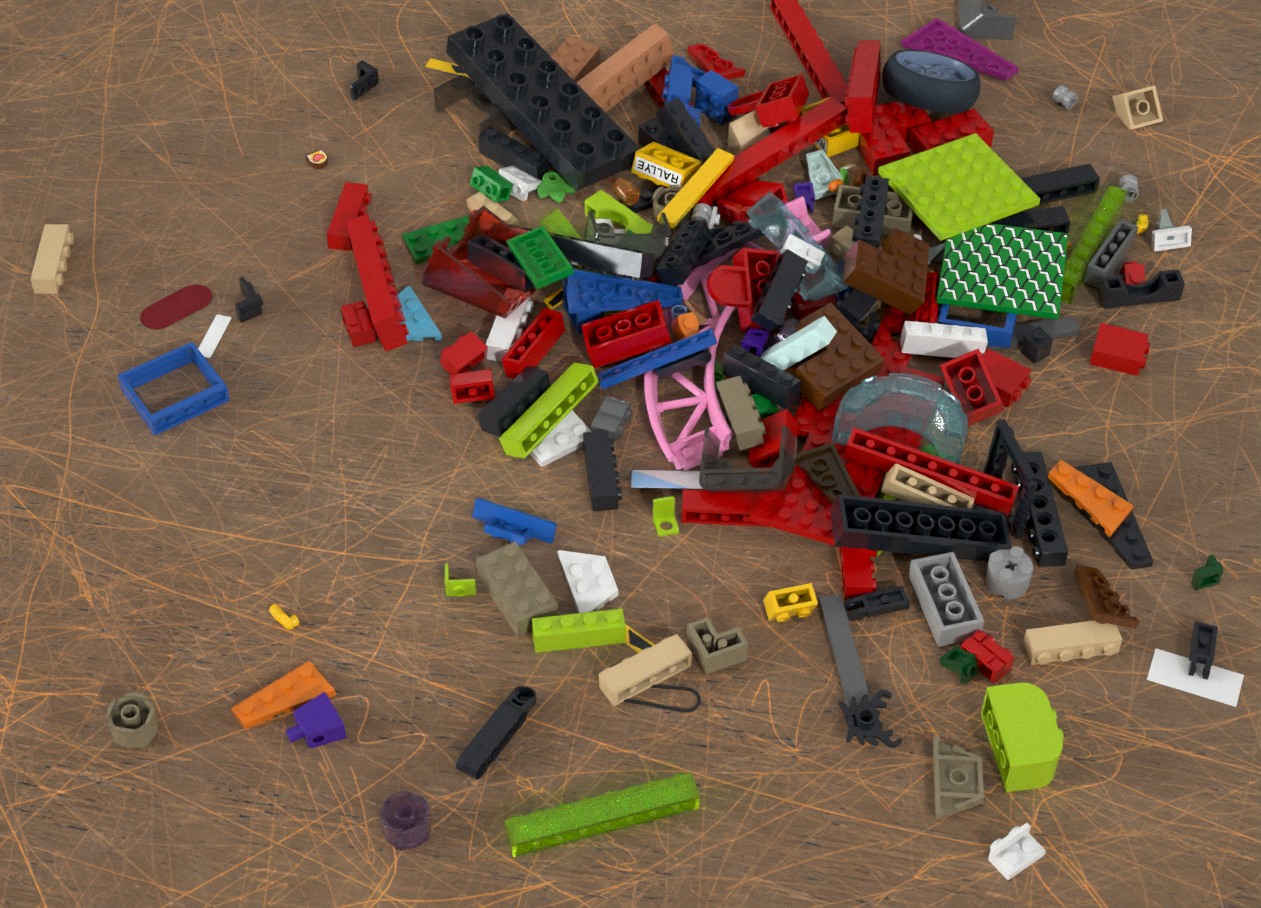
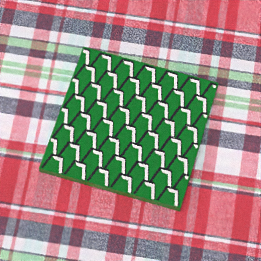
M988 223L947 238L936 303L1059 320L1068 234Z

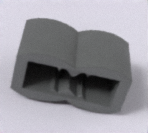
M606 396L600 410L594 417L591 431H608L609 439H613L616 442L618 437L623 436L626 422H630L633 410H630V403Z

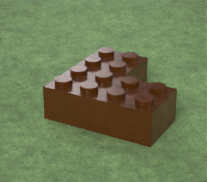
M895 228L883 241L882 250L858 240L846 253L843 283L912 315L925 302L929 244L898 228Z
M831 302L803 318L796 330L797 332L825 316L837 331L827 346L813 353L815 355L814 358L797 367L794 377L801 380L800 391L818 411L878 375L885 362V359Z

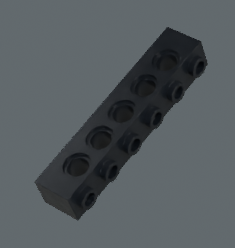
M1042 451L1023 452L1036 476L1037 482L1036 492L1026 522L1029 526V541L1033 542V558H1037L1039 567L1065 566L1068 548L1050 481L1047 477L1048 474ZM1011 463L1012 474L1016 475L1015 484L1019 485L1018 491H1020L1021 495L1024 482L1014 464Z

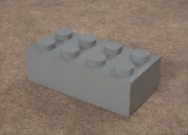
M954 552L911 560L908 577L938 647L964 642L979 629L983 631V617Z

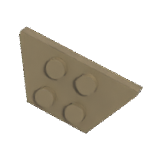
M933 736L935 820H940L983 803L982 757L972 752H966L955 744L951 747L941 742L940 737Z

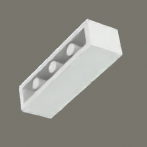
M506 290L486 342L488 346L486 359L502 362V358L523 334V327H526L528 324V313H532L533 310L530 292Z
M905 321L900 337L902 353L951 358L960 357L978 348L981 355H983L988 343L985 328Z

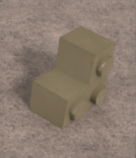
M708 617L687 624L686 641L705 675L747 660L748 642L739 627L717 634Z

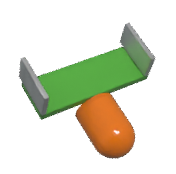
M845 165L840 168L841 179L833 180L828 184L830 192H837L839 184L850 186L848 169L855 165Z

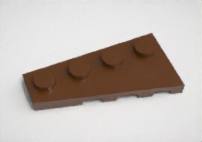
M1077 565L1074 573L1093 621L1100 624L1108 623L1136 629L1139 620L1129 615L1130 609L1127 605H1122L1119 602L1120 596L1117 592L1109 589L1110 584L1097 568Z

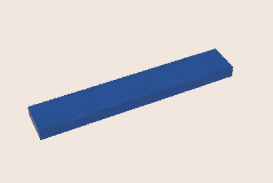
M710 328L598 373L599 384L603 390L716 345L715 333Z

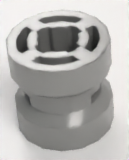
M1060 85L1055 90L1052 100L1058 104L1061 103L1064 108L1070 110L1076 104L1078 94L1069 91L1064 85Z
M1133 175L1122 176L1118 182L1119 196L1124 201H1134L1139 196L1138 180Z
M704 203L696 204L693 208L691 220H705L709 227L712 216L711 207Z

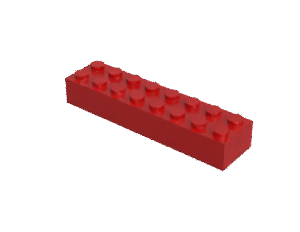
M859 40L858 46L854 47L847 97H845V108L847 109L846 126H849L850 133H873L881 79L880 40Z
M366 214L346 221L372 323L385 352L409 344L406 336L409 335V330L406 323H403L406 319L403 311L400 310L402 305L399 297H396L399 294L395 284H392L395 283V280L390 271L391 266L388 259H386L388 255L384 247V241L381 234L377 232L378 227L375 220L371 221L369 215Z

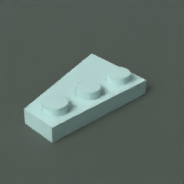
M819 150L806 154L805 162L809 180L813 183L815 200L838 193V191L830 192L828 184L833 180L841 179V173L825 152Z

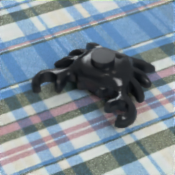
M880 690L875 693L869 703H866L869 695L864 694L858 705H856V698L852 697L850 709L844 702H838L847 722V743L852 741L853 736H856L860 745H864L866 740L869 744L878 746L879 742L876 739L890 748H896L901 745L902 738H898L896 741L889 739L893 735V730L880 731L883 723L879 721L880 711L875 709L887 707V703L881 701L880 698H892L891 692Z

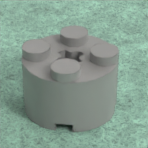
M1017 546L991 553L985 575L986 587L992 594L1004 596L1003 599L1012 600L1022 597L1030 585L1033 563L1029 556L1024 553L1023 549Z

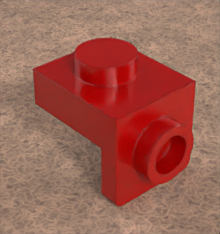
M1131 261L1127 262L1120 269V273H1123L1124 282L1127 284L1139 285L1146 283L1144 264Z

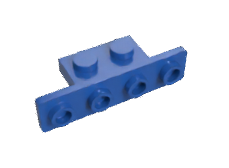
M482 498L475 500L473 518L486 522L484 533L491 534L494 538L509 540L511 543L516 541L518 545H525L531 538L547 543L554 541L557 527L556 522Z

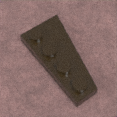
M833 443L792 455L795 464L832 504H834L839 494L860 497Z

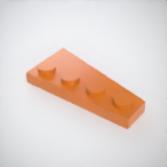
M1061 459L1047 476L1066 496L1070 495L1081 510L1085 509L1091 515L1090 519L1096 525L1100 524L1109 537L1112 536L1134 507V505Z
M308 661L231 708V712L242 727L246 729L273 719L276 714L282 712L287 714L295 711V707L306 704L321 693L325 692L328 698L336 696V692L315 666Z

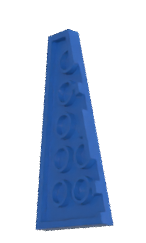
M573 269L574 274L564 278L569 314L628 310L657 300L660 301L661 307L682 305L684 300L682 289L679 286L649 281L631 280V278Z

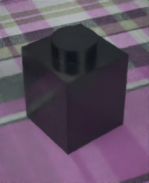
M1038 327L1024 335L1021 353L1036 364L1050 355L1053 338Z

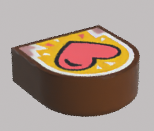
M322 149L305 156L307 163L312 168L321 169L328 164L327 154Z

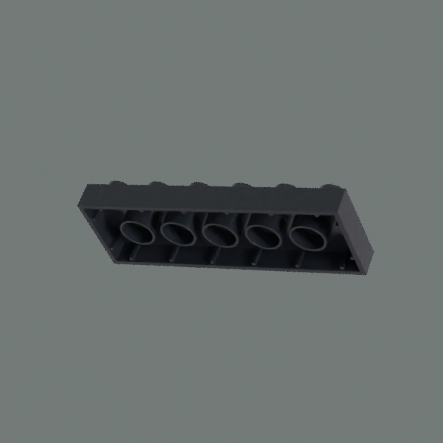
M509 13L497 15L493 19L475 26H468L464 30L448 36L446 53L576 191L633 166L635 152L640 149L637 144Z

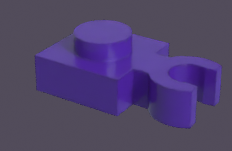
M813 183L793 184L795 199L803 196L806 207L810 209V213H813L814 204L812 202H815Z

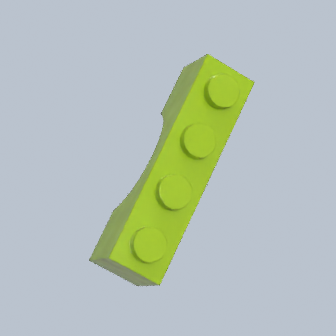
M603 190L598 191L585 200V215L590 219H611L612 223L623 226L625 232L629 229L651 244L655 242L656 228Z

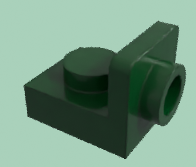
M1214 555L1208 556L1204 567L1195 570L1191 582L1195 591L1219 584L1223 574V566Z
M954 646L939 659L942 667L958 673L960 682L963 684L969 682L979 673L975 654Z

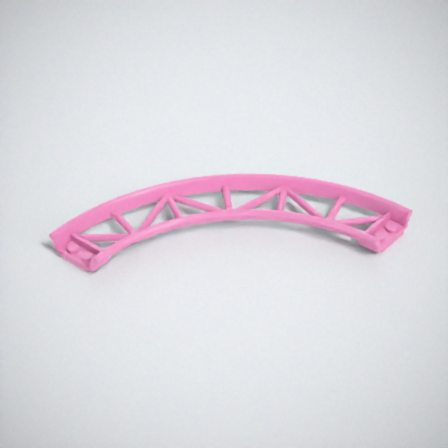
M803 196L774 209L779 212L787 224L776 250L779 251V254L787 237L792 232L797 238L817 249L829 244V237L832 236L830 229L821 231L808 215ZM752 241L742 246L750 249H763ZM740 248L727 252L726 255L717 257L706 265H701L691 270L684 284L677 285L682 289L684 299L682 305H684L685 300H688L701 283L712 319L708 318V322L701 324L706 327L698 331L700 333L712 328L717 340L716 345L708 348V352L712 355L710 362L700 365L704 367V391L677 372L671 377L696 397L658 403V377L654 370L644 373L645 400L651 426L667 460L673 462L676 470L683 468L686 471L723 456L722 452L729 449L730 439L734 436L717 398L714 363L719 338L735 307L726 306L721 316L719 315L716 302L711 298L707 290V278L716 267ZM674 306L663 307L669 331L673 321L671 309ZM659 347V348H656V349L647 351V353H650V352L655 351V350H657V349H660V348H662V347ZM698 405L677 440L669 444L660 413L664 412V410ZM705 408H707L713 427L689 436Z

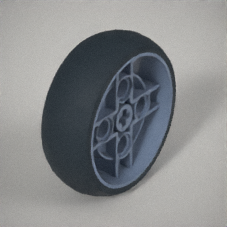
M922 50L896 51L888 58L882 71L883 86L890 96L905 104L928 111L961 113L969 110L980 94V77L973 67L955 58Z

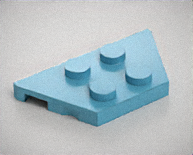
M407 286L396 296L399 297L402 305L400 310L403 311L406 319L403 323H406L409 330V335H406L407 340L423 341L424 337H435V341L442 340V334L412 288Z

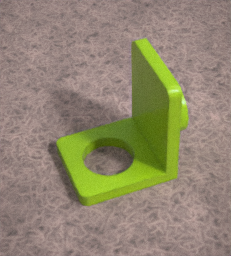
M674 496L653 500V521L659 537L679 533L675 518ZM663 522H669L673 527L670 530H663L660 525Z
M445 563L446 596L462 597L476 595L475 579L449 580V565Z

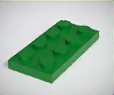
M471 214L402 234V240L415 265L468 250V240L482 234L483 227L477 216Z
M544 226L506 241L508 248L536 289L574 274L573 267Z

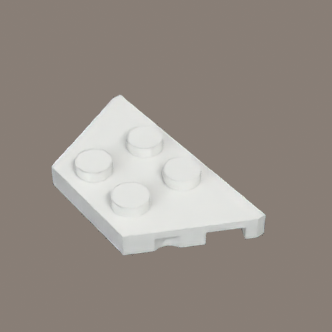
M562 550L557 551L560 566L578 613L593 612L595 609L598 611L604 607L605 603L612 601L618 596V588L605 556Z

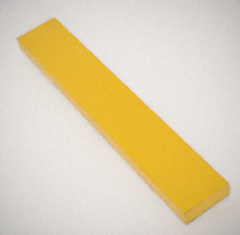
M717 148L657 216V221L674 229L734 161V155Z

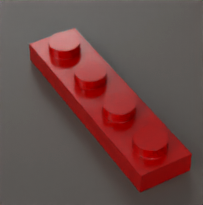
M936 271L927 274L925 302L916 310L915 321L937 323L938 303L936 302L939 289V275Z

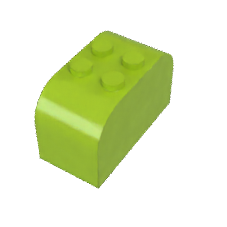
M1030 683L987 687L981 716L1005 792L1037 789L1047 786L1055 776L1064 740L1063 731L1061 728H1058L1056 723V711L1054 708H1051L1047 695L1042 689Z

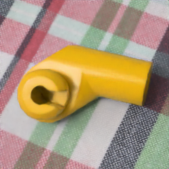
M1140 214L1137 217L1138 221L1136 223V226H1138L1137 234L1144 233L1149 226L1148 215Z
M273 604L270 607L269 612L286 629L291 630L299 625L296 615L288 617L278 604Z

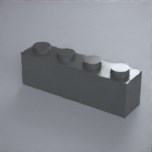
M1120 219L1088 264L1084 283L1099 288L1102 277H1111L1134 245L1138 226Z

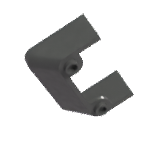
M958 0V29L960 32L970 38L1012 40L1016 15H1000L997 8L993 5H983V0Z

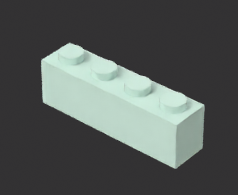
M823 316L768 348L760 358L785 370L827 346L837 331L827 318Z

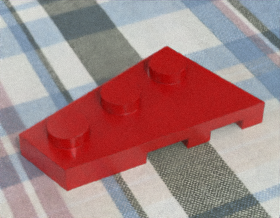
M704 43L688 46L687 53L705 73L712 70L727 80L745 76V69L742 67L738 69L733 66L734 62L731 60L720 58L718 52Z

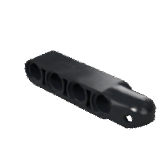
M518 686L511 692L461 753L456 763L457 770L475 780H479L523 725L528 713L536 703L535 690L528 686Z

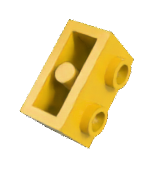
M812 583L769 591L763 599L769 621L777 620V622L787 621L790 617L797 615L798 618L811 615V612L818 605Z

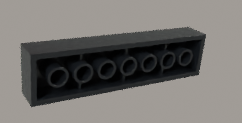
M840 494L830 509L836 547L926 556L954 552L956 559L986 562L989 561L991 553L997 550L1012 548L1006 514L1001 511Z

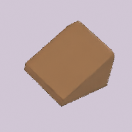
M685 300L684 304L687 308V313L693 312L697 317L699 325L709 321L698 306L689 300Z

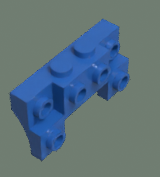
M673 55L670 61L669 75L666 74L664 79V85H666L662 94V98H665L664 105L678 97L699 127L702 110L688 104L691 98V87H696V80L705 75V71L694 68L684 57Z

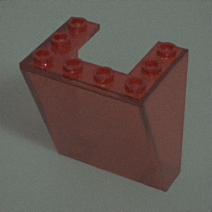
M483 205L480 209L473 210L469 215L468 219L470 221L463 230L465 233L456 246L453 244L446 251L451 239L449 236L442 241L438 240L432 248L434 252L427 261L429 265L423 272L422 284L506 319L537 289L535 287L524 293L468 261V240L480 234H484L508 247L507 240L521 235Z

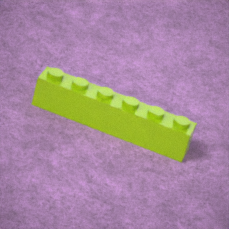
M573 363L499 438L506 455L525 459L599 383L592 365Z

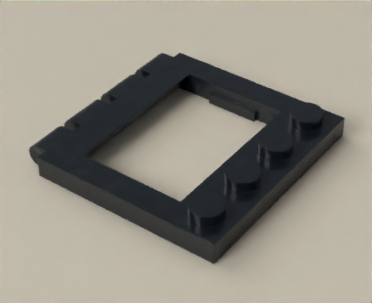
M1003 419L998 420L996 423L983 473L1002 479L1008 455L1018 470L1024 484L1015 514L1011 508L1009 516L1006 515L1011 536L1021 539L1036 492L1037 482L1031 466L1014 437L1013 429Z

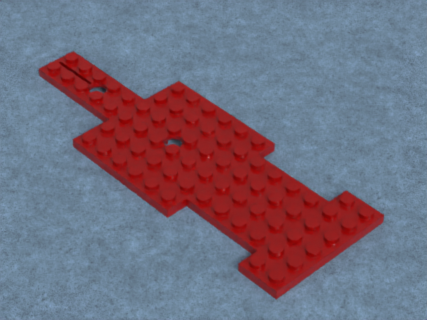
M891 305L888 306L872 343V346L885 359L879 374L820 411L804 396L795 415V418L798 420V435L807 438L802 452L833 443L860 497L876 498L886 472L844 458L846 445L853 428L919 450L946 380L941 376L908 368L913 354L902 353L900 339L899 341L891 339V334H901L905 321H915L916 311L909 315ZM870 399V403L873 400L876 404L866 408L862 406V400ZM795 465L784 491L766 485L762 486L750 512L749 521L835 546L830 512L833 504L797 465ZM851 548L864 553H868L871 557L874 558L876 557L878 552L876 550Z

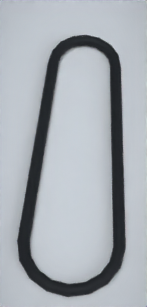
M652 685L650 688L693 692L697 696V704L693 708L682 709L631 699L624 700V702L679 712H692L701 703V697L696 690L689 687Z

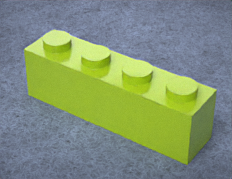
M623 609L532 618L535 653L626 643Z

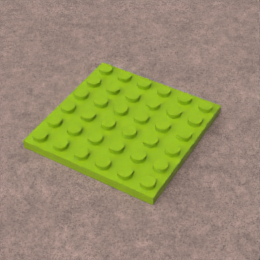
M976 133L879 167L878 171L882 178L890 179L889 185L940 241L1040 204V198Z

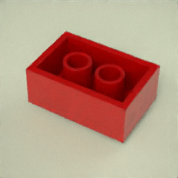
M979 348L940 365L966 427L1005 411Z

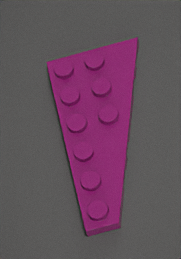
M939 18L934 19L909 35L901 43V46L912 50L929 51L955 58L970 65L977 72L1004 81L1016 75L1019 69L1016 65Z

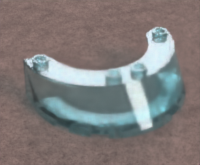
M771 191L746 212L750 217L748 222L755 230L759 228L780 252L789 234L825 252L820 262L821 266L813 275L806 272L803 279L799 281L801 289L799 294L805 301L809 299L815 302L843 291L848 287L847 284L843 283L842 273L821 244L810 234L807 235L810 232L807 227Z
M889 373V376L879 378L875 375L862 380L861 384L855 388L851 387L842 398L835 417L832 442L847 445L853 428L867 432L883 426L902 427L912 430L927 439L933 446L937 457L960 465L968 431V419L961 408L960 401L953 393L948 394L941 389L942 385L933 380L907 373Z

